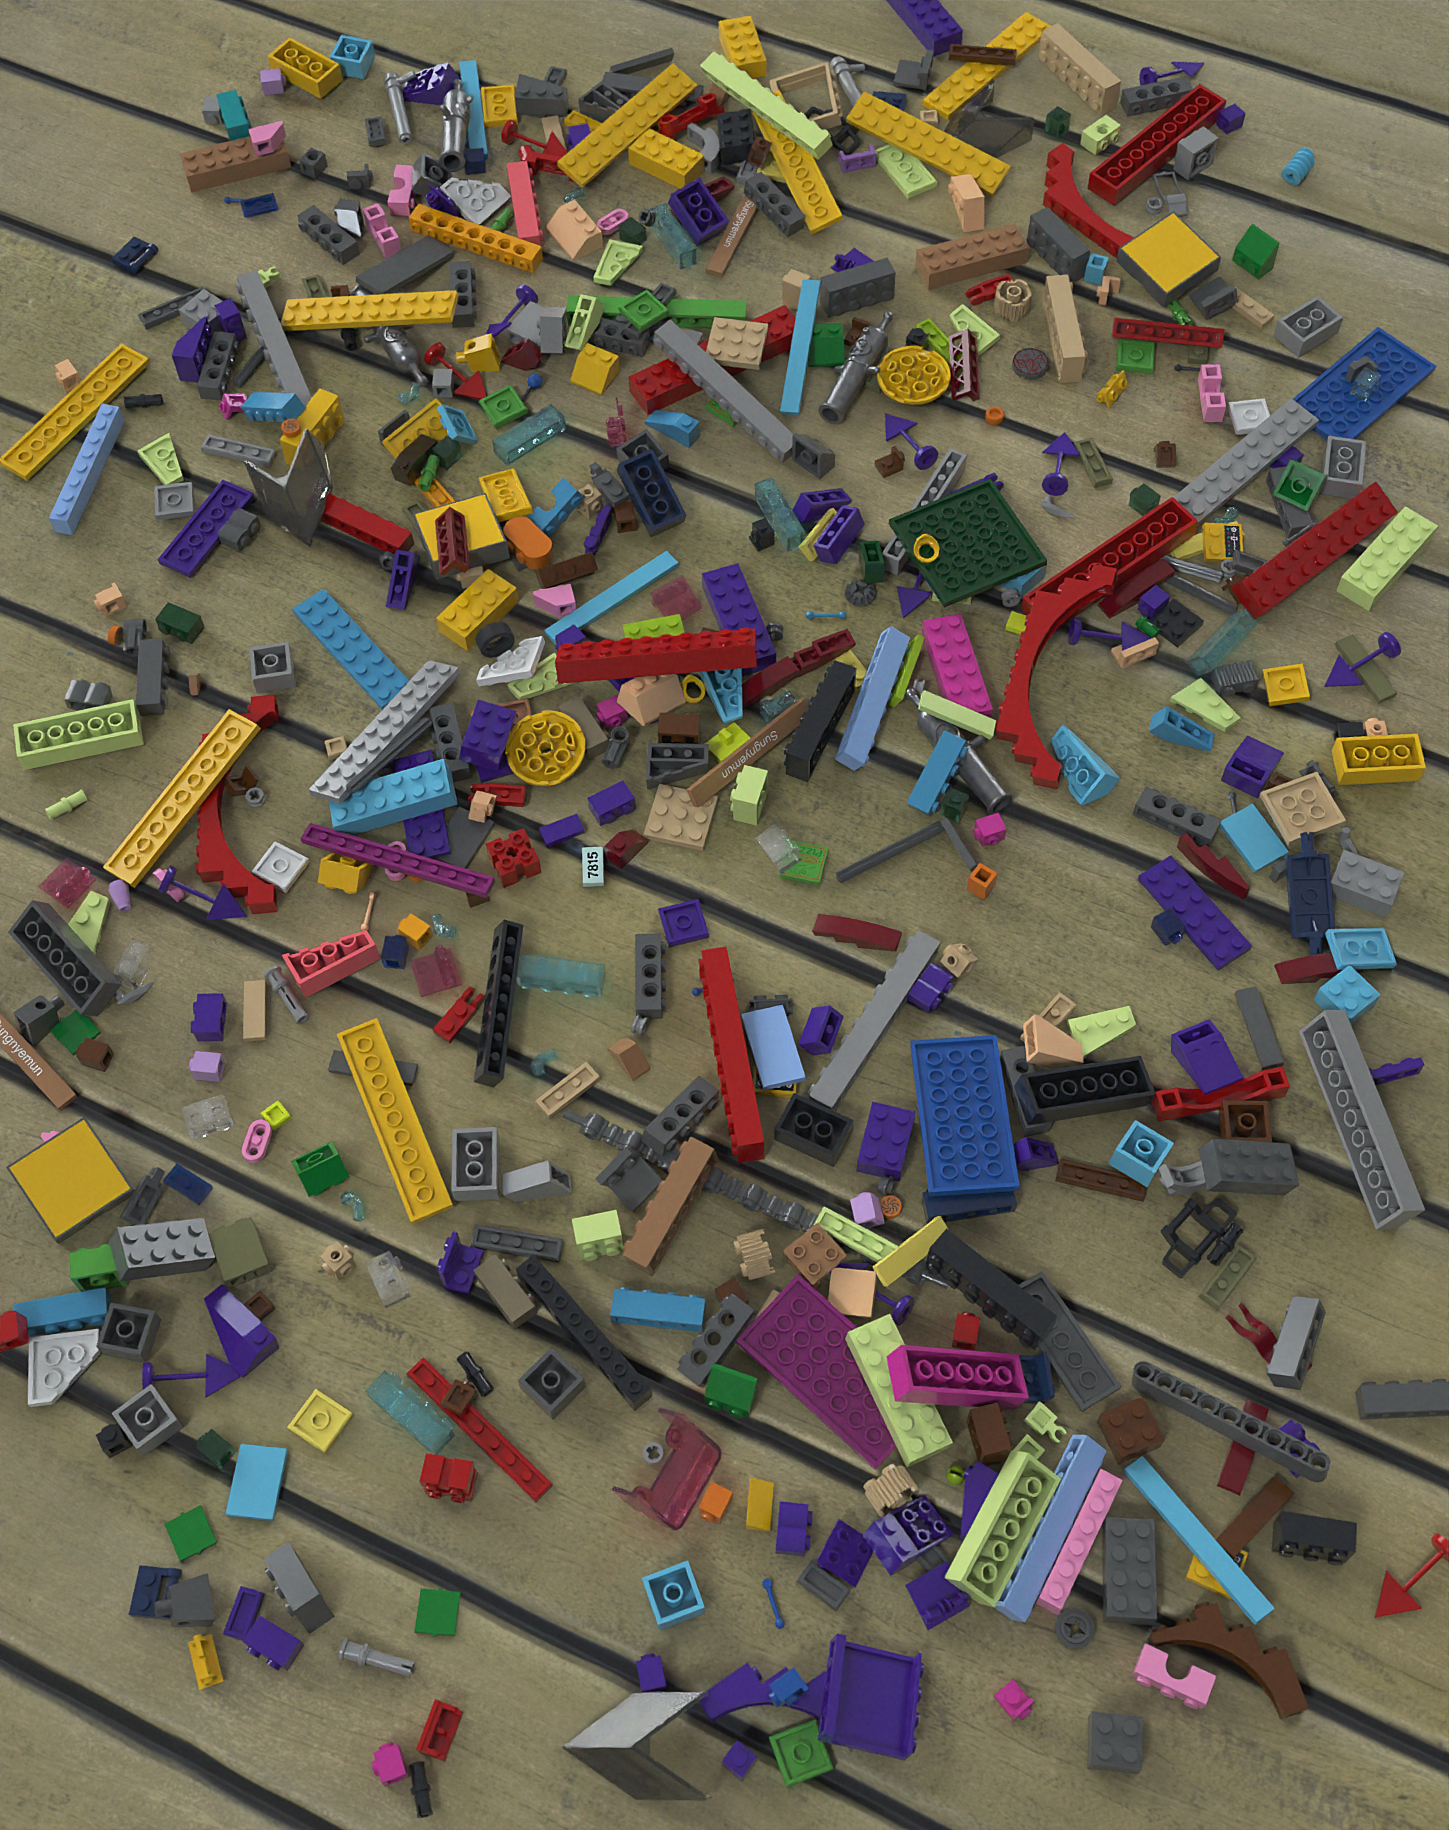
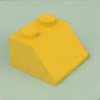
M587 343L577 357L570 382L602 395L620 372L619 356Z
M332 852L321 859L318 883L324 884L329 889L339 888L343 889L345 893L355 894L364 888L374 865Z

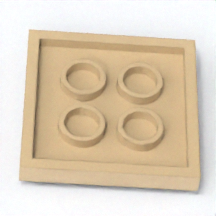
M714 317L706 353L719 365L759 370L768 332V324Z
M1318 772L1260 793L1261 800L1288 846L1301 841L1300 833L1307 832L1309 834V832H1314L1313 836L1345 825L1346 820Z
M659 784L643 834L644 838L703 851L717 806L718 796L713 795L701 806L694 807L686 789Z

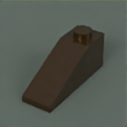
M423 434L417 437L399 453L391 466L394 479L411 487L427 462L428 457L438 444V440Z

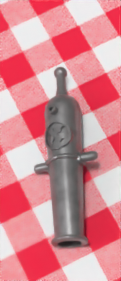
M459 79L453 83L455 89L446 93L443 105L440 108L443 113L442 154L439 157V163L448 172H458L464 167V147L469 146L466 133L468 132V124L470 122V103L474 101L472 96L468 97L461 90L463 82Z
M358 284L353 288L350 296L376 294ZM413 325L371 327L373 334L365 336L364 341L366 343L380 341L394 366L401 372L413 373L417 383L420 386H425L428 379L419 370L422 357L418 348L405 331L412 328Z
M885 312L878 326L863 328L862 334L852 346L849 352L850 356L844 362V365L834 367V372L840 374L826 401L818 409L819 415L826 422L840 424L843 421L844 413L868 376L880 373V367L875 365L888 345L889 340L885 329L888 323L893 320L892 312Z
M909 688L905 692V697L911 700L918 710L920 698L917 696L916 690ZM918 710L917 726L934 747H936L944 730L966 740L969 751L964 759L961 758L957 774L985 804L987 813L992 815L1006 808L1011 802L1013 795L1004 790L975 751L976 747L984 742V736L979 735L972 741H967L956 725Z

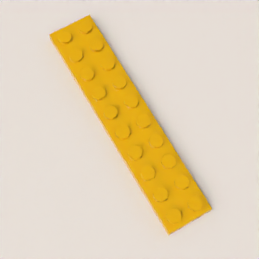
M1025 12L985 47L1017 49V62L1041 41L1042 31L1051 27V25ZM966 62L922 100V106L929 110H937L939 116L949 120L1012 65Z
M672 63L557 162V166L583 188L625 152L641 134L655 126L662 116L670 113L691 95L698 85Z
M780 90L773 93L775 96H780L784 103H786ZM752 112L764 139L772 143L770 151L799 210L806 216L805 222L811 234L813 235L843 220V216L813 156Z
M865 91L846 118L847 123L952 177L971 174L980 190L991 197L995 195L1011 170L1010 165Z
M457 290L288 299L280 324L283 331L452 323L459 295Z
M121 343L0 458V465L28 481L97 415L101 404L107 405L150 364L149 358Z
M229 709L103 868L135 888L261 728Z
M372 1019L338 1033L337 1037L411 1224L413 1225L453 1208L454 1206L378 1019Z

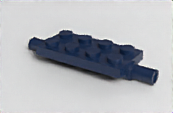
M1303 832L1300 833L1302 851L1300 854L1286 855L1285 865L1291 939L1309 940L1310 956L1323 954L1322 939L1326 938L1325 932L1328 929H1335L1329 854L1317 853L1314 848V832H1309V834Z

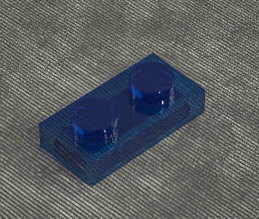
M274 193L240 201L245 218L278 210Z
M178 1163L163 1180L167 1186L199 1206L213 1189L211 1184Z

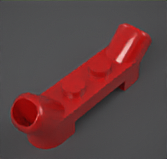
M714 93L704 94L696 98L697 105L678 116L670 113L662 116L659 119L660 130L658 133L674 140L676 133L686 130L689 124L699 123L708 116L717 119V114L724 113L725 108L717 102Z
M530 145L520 147L518 156L521 161H527L528 168H532V175H537L538 171L568 176L557 166V162L562 157L535 152ZM568 176L569 182H574V183H576L574 180H572V179Z

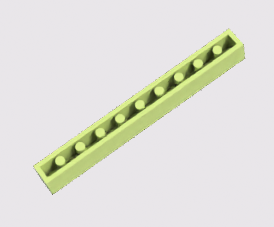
M713 52L700 65L704 77L748 109L751 108L752 112L819 160L833 145L830 139L831 135L827 130L820 129L816 122L809 121L802 112L798 113L791 104L787 105L784 103L780 96L773 95L769 88L762 87L758 80L751 79L745 71H740L734 63H729L722 54L718 55Z

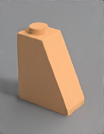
M1034 1014L1023 1024L1028 1063L1054 1069L1077 1066L1083 1063L1084 1056L1081 1043L1040 1016Z

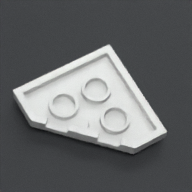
M450 178L439 188L447 199L450 197L455 202V208L467 221L479 225L485 222L511 198V195L499 183L486 184L482 183V181H461L458 178Z
M543 636L524 639L518 643L520 647L512 652L510 650L497 657V662L490 667L489 665L482 667L476 679L478 686H491L496 683H508L513 680L533 677L545 645Z
M99 1329L29 1337L28 1405L30 1407L54 1404L101 1354L96 1347L101 1333Z

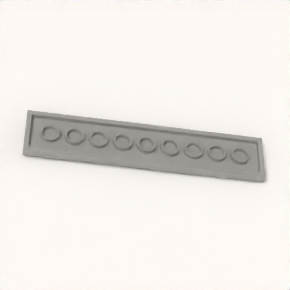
M1292 398L1289 399L1173 498L1198 520V527L1317 426L1319 419Z
M431 660L425 663L337 760L316 780L309 789L311 796L342 804L351 794L348 792L346 784L403 736L461 674L459 667Z

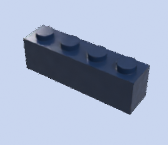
M926 1190V1192L922 1193L921 1200L926 1224L937 1216H941L945 1223L1015 1212L1017 1204L1014 1191L929 1197L928 1190Z

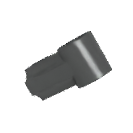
M124 620L123 631L125 640L123 651L126 655L138 657L139 640H143V636L147 635L146 620Z
M619 726L611 731V739L601 760L602 764L607 768H618L625 751L629 748V733L626 728Z

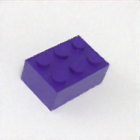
M700 177L672 193L669 198V206L696 246L724 231L729 223L728 218Z
M478 700L461 745L459 760L498 771L510 732L514 727L517 711Z
M872 1102L857 1160V1172L878 1177L884 1175L890 1177L891 1175L894 1181L900 1182L914 1125L915 1111Z

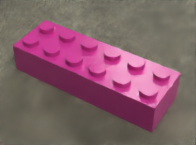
M956 614L923 621L922 636L925 637L924 644L941 697L992 718L993 708L962 615Z
M900 1345L886 1357L895 1402L982 1407L998 1403L999 1409L1013 1410L1029 1399L1019 1354Z

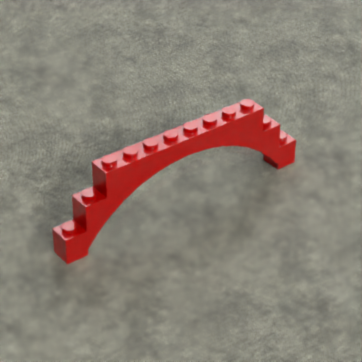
M1061 143L1051 150L1047 156L1046 166L1050 170L1046 172L1044 186L1048 190L1044 192L1043 206L1048 207L1059 218L1077 229L1110 255L1117 258L1119 247L1134 237L1105 222L1085 203L1075 186L1071 166L1073 165L1075 151Z
M1093 564L1092 571L1087 573L1086 581L1065 577L1064 583L1059 586L1058 594L1037 590L1035 597L1031 598V612L1025 618L1026 629L1020 635L1019 642L1021 646L1015 652L1014 660L1016 663L1010 669L1009 678L1011 680L1005 686L1004 696L1006 697L1004 702L1000 703L999 720L996 719L994 731L996 732L997 739L1014 742L1012 754H1014L1015 762L1032 765L1030 777L1033 778L1034 785L1058 789L1062 775V764L1056 762L1045 749L1032 722L1029 698L1034 668L1048 640L1071 615L1104 595H1113L1117 581V568Z
M275 695L251 697V705L247 707L248 713L239 714L261 728L256 734L257 736L269 725L278 722V703ZM210 733L202 734V742ZM235 761L202 802L200 810H197V819L200 822V827L196 830L199 845H196V854L199 857V863H196V874L200 875L203 883L220 881V887L224 883L234 898L245 897V905L250 908L252 914L277 912V893L274 885H267L243 867L225 841L221 819L222 797L225 789L222 782L225 777L229 776L236 763Z

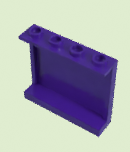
M837 1633L830 1640L818 1740L905 1761L915 1752L917 1745L914 1731L919 1722V1713L916 1710L917 1703H919L922 1689L919 1687V1680L924 1672V1663H921L922 1654L918 1653L913 1658L847 1642L846 1635Z

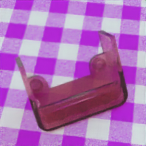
M659 1408L657 1412L671 1423L665 1436L667 1445L672 1449L671 1454L650 1490L644 1486H637L631 1492L613 1486L612 1491L636 1511L669 1529L678 1530L686 1522L721 1459V1448L684 1414Z

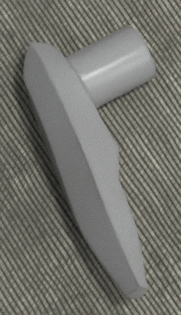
M1046 496L1045 501L1040 502L1041 506L1053 515L1066 518L1074 517V515L1052 504L1053 498L1051 496Z
M1348 827L1342 828L1341 833H1339V841L1342 848L1358 855L1349 837L1350 829Z
M151 981L126 994L117 990L113 997L118 1000L117 1004L119 1005L131 1003L141 997L153 985V982Z

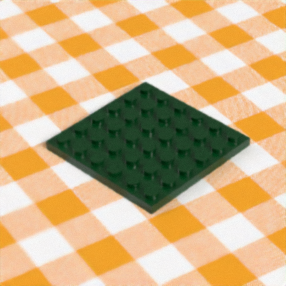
M990 478L889 519L890 527L944 608L1047 565L1048 560ZM922 534L932 536L939 545V555L931 563L920 562L914 554V544ZM924 544L921 546L919 554L921 557L928 559L934 555V550L929 544Z

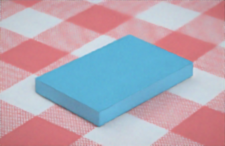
M1253 804L1225 818L1220 823V829L1253 873L1258 872L1289 853Z
M1384 928L1328 929L1325 932L1337 970H1343L1349 965L1353 969L1394 968L1397 965Z
M240 1444L226 1516L274 1521L288 1454L287 1449Z

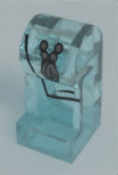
M786 690L778 697L776 696L771 700L765 699L760 702V714L769 724L794 704L797 698L790 690Z

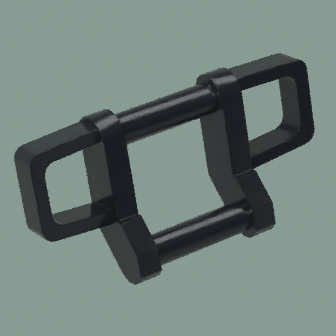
M813 106L804 115L808 119L813 114L821 116L833 112V109L823 111ZM840 117L844 127L835 136L830 134V139L833 144L832 146L839 151H843L844 155L847 156L851 155L860 146L859 138L856 136L860 129L847 123L846 118ZM850 136L854 143L849 148L843 147L841 143Z
M1188 1199L1184 1204L1183 1210L1168 1226L1165 1225L1161 1230L1162 1235L1171 1246L1164 1256L1162 1264L1178 1278H1183L1194 1265L1201 1261V1256L1217 1238L1224 1235V1230L1235 1219L1236 1211L1221 1199H1215L1203 1211L1194 1200ZM1214 1207H1219L1229 1215V1218L1222 1226L1206 1215ZM1190 1215L1210 1232L1195 1250L1180 1240L1175 1232ZM1174 1250L1190 1261L1183 1270L1178 1269L1169 1261V1257Z

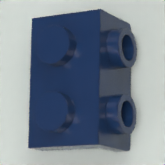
M1042 1352L1036 1356L1019 1355L1029 1397L1023 1403L1037 1404L1040 1401L1044 1404L1055 1397V1388L1052 1383L1048 1353Z

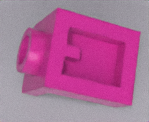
M245 394L223 395L219 408L225 419H230L232 412H244L241 406L247 400Z
M1014 1680L1010 1681L994 1695L996 1701L1013 1721L1018 1717L1023 1720L1033 1711L1031 1706L1034 1700L1032 1698L1029 1699Z

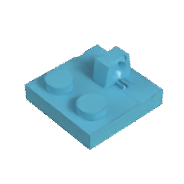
M443 404L437 408L442 417L440 422L443 428L448 430L447 434L452 440L470 445L478 442L463 410Z

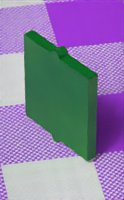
M76 1009L66 1018L63 1017L62 1021L50 1030L55 1038L73 1056L76 1054L78 1046L83 1043L85 1037L94 1040L101 1034V1031Z
M201 1505L186 1513L181 1512L180 1516L164 1524L180 1562L195 1554L200 1555L201 1551L217 1544Z
M421 1588L414 1632L432 1634L433 1637L437 1635L455 1636L461 1592L445 1591L442 1588L438 1590Z

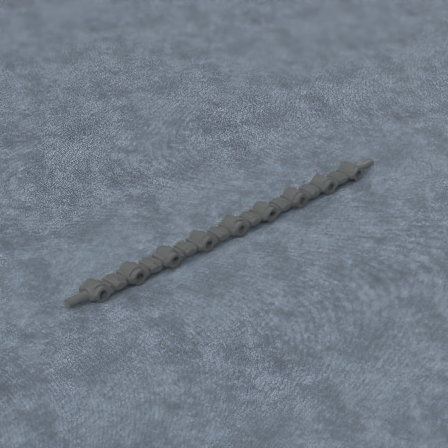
M565 1110L563 1118L581 1125L579 1132L585 1137L600 1141L601 1137H604L603 1142L615 1147L616 1144H619L618 1150L620 1151L625 1147L635 1149L640 1155H643V1159L646 1162L655 1164L658 1161L657 1167L669 1174L668 1169L674 1160L677 1161L681 1154L679 1150L674 1149L671 1152L668 1151L662 1157L642 1142L643 1135L641 1133L627 1130L623 1134V1128L614 1124L608 1127L609 1121L599 1114L588 1113L585 1118L569 1110ZM714 1167L702 1188L709 1193L719 1194L720 1190H722V1195L728 1199L735 1200L738 1197L737 1203L749 1211L759 1212L760 1208H763L762 1213L768 1217L775 1219L776 1215H778V1222L789 1229L799 1231L801 1226H803V1232H806L813 1226L819 1216L813 1213L807 1216L808 1210L796 1202L787 1201L785 1205H782L783 1200L777 1196L770 1195L767 1198L768 1192L758 1185L746 1183L745 1187H742L743 1182L736 1178L730 1177L729 1180H726L728 1174L718 1167ZM833 1239L836 1242V1244L841 1248L843 1243ZM845 1245V1251L857 1255V1251ZM863 1254L860 1255V1258L869 1263V1265L874 1266L878 1263ZM924 1259L901 1275V1277L914 1285L923 1286L925 1280L942 1288L947 1289L948 1287L945 1278L929 1272L930 1270Z

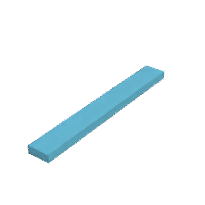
M476 60L460 62L462 88L468 97L472 96L474 101L470 103L471 113L468 124L471 160L488 159Z
M802 280L780 408L781 414L799 416L821 287L820 280Z
M665 551L545 629V635L556 645L555 636L573 624L581 631L679 567L678 562Z
M1143 1456L1124 1469L1125 1475L1254 1625L1273 1612L1275 1608Z

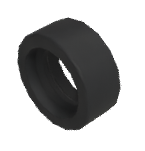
M493 622L483 627L477 633L475 641L483 656L493 658L510 650L514 645L515 638L506 623ZM497 637H501V638H499L497 641H494V642H492V643H489V642L492 641L493 639H495V638H497Z

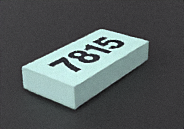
M603 847L582 848L583 887L604 886Z

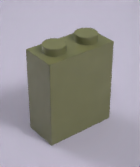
M251 1217L241 1218L235 1224L219 1227L208 1234L222 1276L229 1289L272 1272L256 1225Z

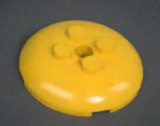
M904 346L892 350L883 357V361L878 366L881 371L877 374V381L881 390L892 400L906 405H922L936 400L945 392L950 382V369L946 360L937 352L923 350L921 346Z
M545 710L532 716L528 715L520 720L511 730L506 745L507 761L513 773L522 781L535 786H552L570 778L580 767L586 750L585 737L577 722L564 713L552 710ZM547 748H550V749H551V751H549V752H547V753H543V751H544L545 749H547Z

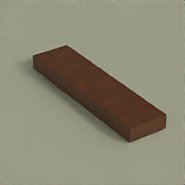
M950 44L948 60L1015 66L1017 49Z
M1061 1158L1055 1180L1056 1182L1144 1202L1147 1189L1146 1186L1122 1172Z
M1275 1476L1222 1532L1216 1541L1233 1560L1294 1495V1492Z

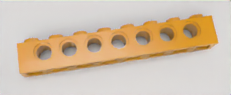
M418 204L408 217L410 229L415 233L425 236L429 235L439 241L524 271L534 273L543 260L542 246Z

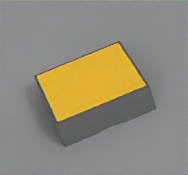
M1173 211L1119 247L1116 262L1130 276L1139 281L1146 291L1164 308L1183 295L1190 287L1199 284L1218 271L1221 256Z
M486 493L413 513L416 531L423 548L427 551L429 563L436 580L462 572L455 567L445 576L439 572L435 520L449 507L465 516L470 568L485 566L510 558L506 538Z
M85 1117L6 1167L58 1244L86 1227L97 1216L112 1210L130 1198L135 1191Z

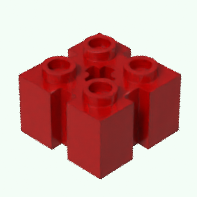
M524 828L508 834L509 839L502 841L500 837L486 843L488 857L494 869L496 868L503 888L518 883V877L523 875L528 879L542 873L540 860L534 848H531L530 840Z
M426 1453L419 1482L421 1486H424L423 1489L430 1498L441 1499L445 1495L451 1496V1501L456 1503L472 1502L478 1472L473 1461L458 1458L449 1459L445 1458V1456Z

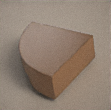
M193 673L188 676L190 694L198 695L200 692V673Z

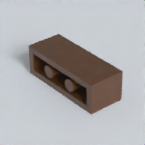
M587 552L537 569L535 573L540 588L545 589L597 571L598 567L593 552Z

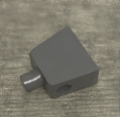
M39 995L13 1012L19 1034L35 1047L60 1022L57 1011L65 1006L63 1000L55 996L52 1000L48 1001L44 996Z
M208 1573L170 1586L167 1591V1600L154 1602L155 1616L170 1615L172 1627L212 1626L215 1616Z

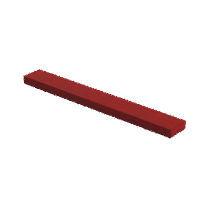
M424 1358L406 1373L535 1503L553 1486L471 1404H469L462 1417L443 1407L441 1402L452 1385Z

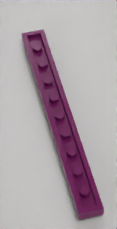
M312 823L308 825L300 838L303 844L484 898L488 897L495 884L494 877Z

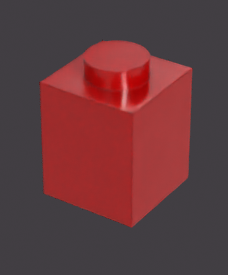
M969 1312L957 1313L952 1347L975 1351L980 1317H975L973 1313Z

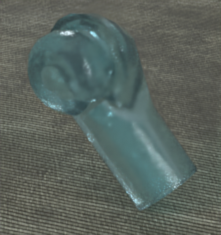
M579 187L569 191L564 197V203H569L576 198L584 196L583 189Z
M413 382L408 393L405 391L398 394L400 402L407 404L416 400L420 385Z
M1228 507L1223 517L1213 518V523L1229 524L1234 522L1238 516V510L1235 507Z
M433 914L431 916L436 935L444 938H452L456 935L455 927L444 924L441 914Z
M555 1049L543 1052L535 1057L531 1063V1070H533L534 1075L543 1074L545 1072L543 1068L545 1063L558 1059Z
M346 1191L340 1196L341 1203L350 1205L353 1208V1220H364L363 1199L353 1191Z

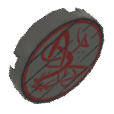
M1035 348L1019 350L1014 355L1012 361L1013 371L1018 376H1024L1028 380L1043 377L1049 366L1046 354Z

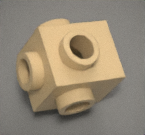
M587 484L578 490L585 498L576 509L588 519L603 509L602 494L597 488Z
M959 943L946 947L940 962L944 965L947 972L959 978L967 976L979 959L971 953V949L967 945Z
M337 1241L334 1245H329L324 1249L320 1256L324 1263L321 1267L329 1276L333 1274L339 1281L356 1267L352 1258L354 1253L347 1245L343 1247Z

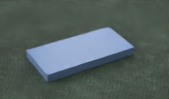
M783 1005L741 1014L763 1090L805 1081L803 1067Z

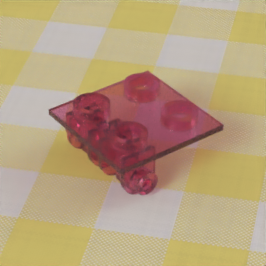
M615 397L617 417H609L606 421L608 444L611 447L620 446L627 442L626 432L622 431L626 430L625 420L623 417H620L623 416V407L618 405L617 397Z
M683 575L650 592L653 598L651 600L653 606H658L664 617L680 614L682 620L702 609Z
M66 857L38 888L69 908L97 879L89 873L88 868L85 866L81 868Z
M442 945L435 947L433 954L410 960L421 997L462 985L451 949L446 950Z

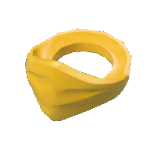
M922 534L914 544V554L920 562L931 563L939 555V545L932 536ZM929 544L933 548L934 555L931 558L925 559L920 556L919 550L922 545Z
M687 675L681 681L680 685L686 702L697 704L705 697V686L700 679L693 675ZM695 682L699 686L701 695L698 698H691L687 695L686 687L688 683Z

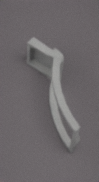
M1162 172L1154 174L1153 178L1157 190L1168 205V213L1170 214L1174 211L1179 217L1187 216V199L1177 183L1175 173ZM1172 174L1179 194L1165 196L1160 189L1156 176Z

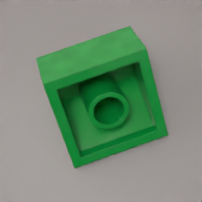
M1252 224L1235 247L1232 261L1259 280L1273 269L1280 243Z
M842 323L814 324L808 366L844 365Z
M1290 459L1273 495L1308 511L1320 494L1329 475L1295 459Z
M332 1141L291 1161L309 1197L320 1195L326 1188L332 1185H340L346 1178L350 1177Z
M713 1363L704 1401L711 1409L717 1411L724 1409L730 1411L729 1414L734 1417L743 1418L744 1416L749 1418L758 1393V1378Z

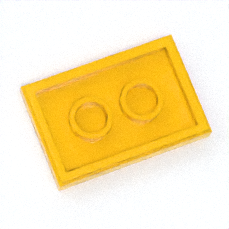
M514 85L482 87L484 128L504 126L508 120H513L518 125Z

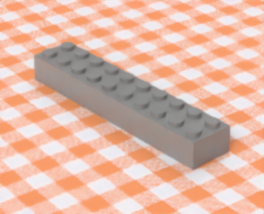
M1324 1010L1299 1030V1033L1376 1230L1397 1229L1425 1211V1208L1345 1010Z

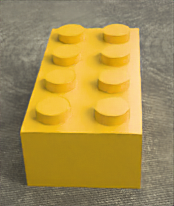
M751 16L719 21V39L727 61L734 63L740 71H745L751 79L766 77V58Z
M290 37L268 55L270 69L280 68L281 74L285 75L288 82L320 99L343 81L339 63Z
M647 129L628 148L630 165L679 189L696 180L705 171L703 154L651 129Z
M319 388L305 406V410L296 419L301 426L300 434L295 437H287L283 434L279 439L286 464L304 472L314 463L315 458L324 450L325 445L334 437L335 432L345 421L339 396Z
M487 569L436 617L439 632L466 651H469L476 644V635L483 627L493 622H499L519 602L517 588Z
M1418 734L1342 737L1336 739L1332 748L1339 785L1420 781L1426 769Z

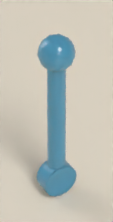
M809 611L806 613V618L840 617L844 619L846 612L813 613Z

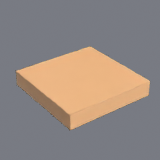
M845 1268L832 1269L828 1302L844 1316L872 1318L878 1277L876 1272Z

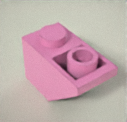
M282 121L249 129L256 156L274 152L286 137Z
M571 584L533 591L535 606L556 617L567 616L576 610Z

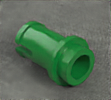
M1141 616L1135 623L1137 629H1141L1151 638H1156L1161 629L1152 624L1147 616Z

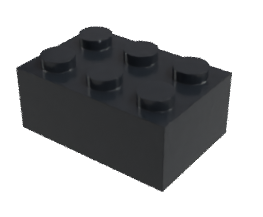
M751 108L717 114L719 146L723 165L747 161L755 140Z
M793 1093L774 1129V1140L834 1167L853 1131L854 1120Z
M1282 1511L1273 1522L1272 1551L1279 1552V1556L1282 1557L1297 1555L1303 1556V1559L1306 1561L1322 1559L1328 1560V1564L1343 1565L1356 1553L1357 1523Z

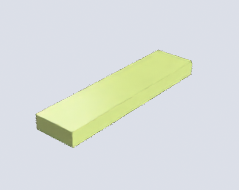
M924 690L921 693L918 710L977 735H983L989 740L993 737L996 720Z
M825 1206L813 1224L814 1226L818 1223L831 1238L876 1262L881 1261L898 1247Z

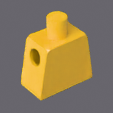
M492 334L466 340L464 351L456 352L457 363L467 362L472 372H477L478 370L479 372L500 371L501 356Z

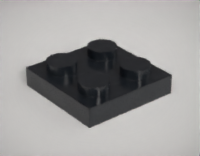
M1176 599L1171 600L1149 620L1157 628L1161 629L1159 634L1177 648L1194 634L1204 622L1203 619Z

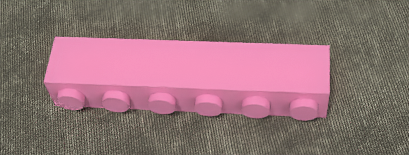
M1100 1469L1036 1604L1059 1615L1122 1483V1479Z

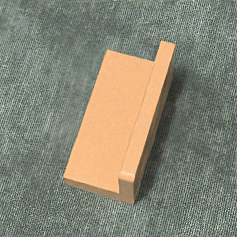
M1154 637L1123 651L1121 644L1112 648L1111 654L1120 667L1125 668L1156 655L1159 643Z

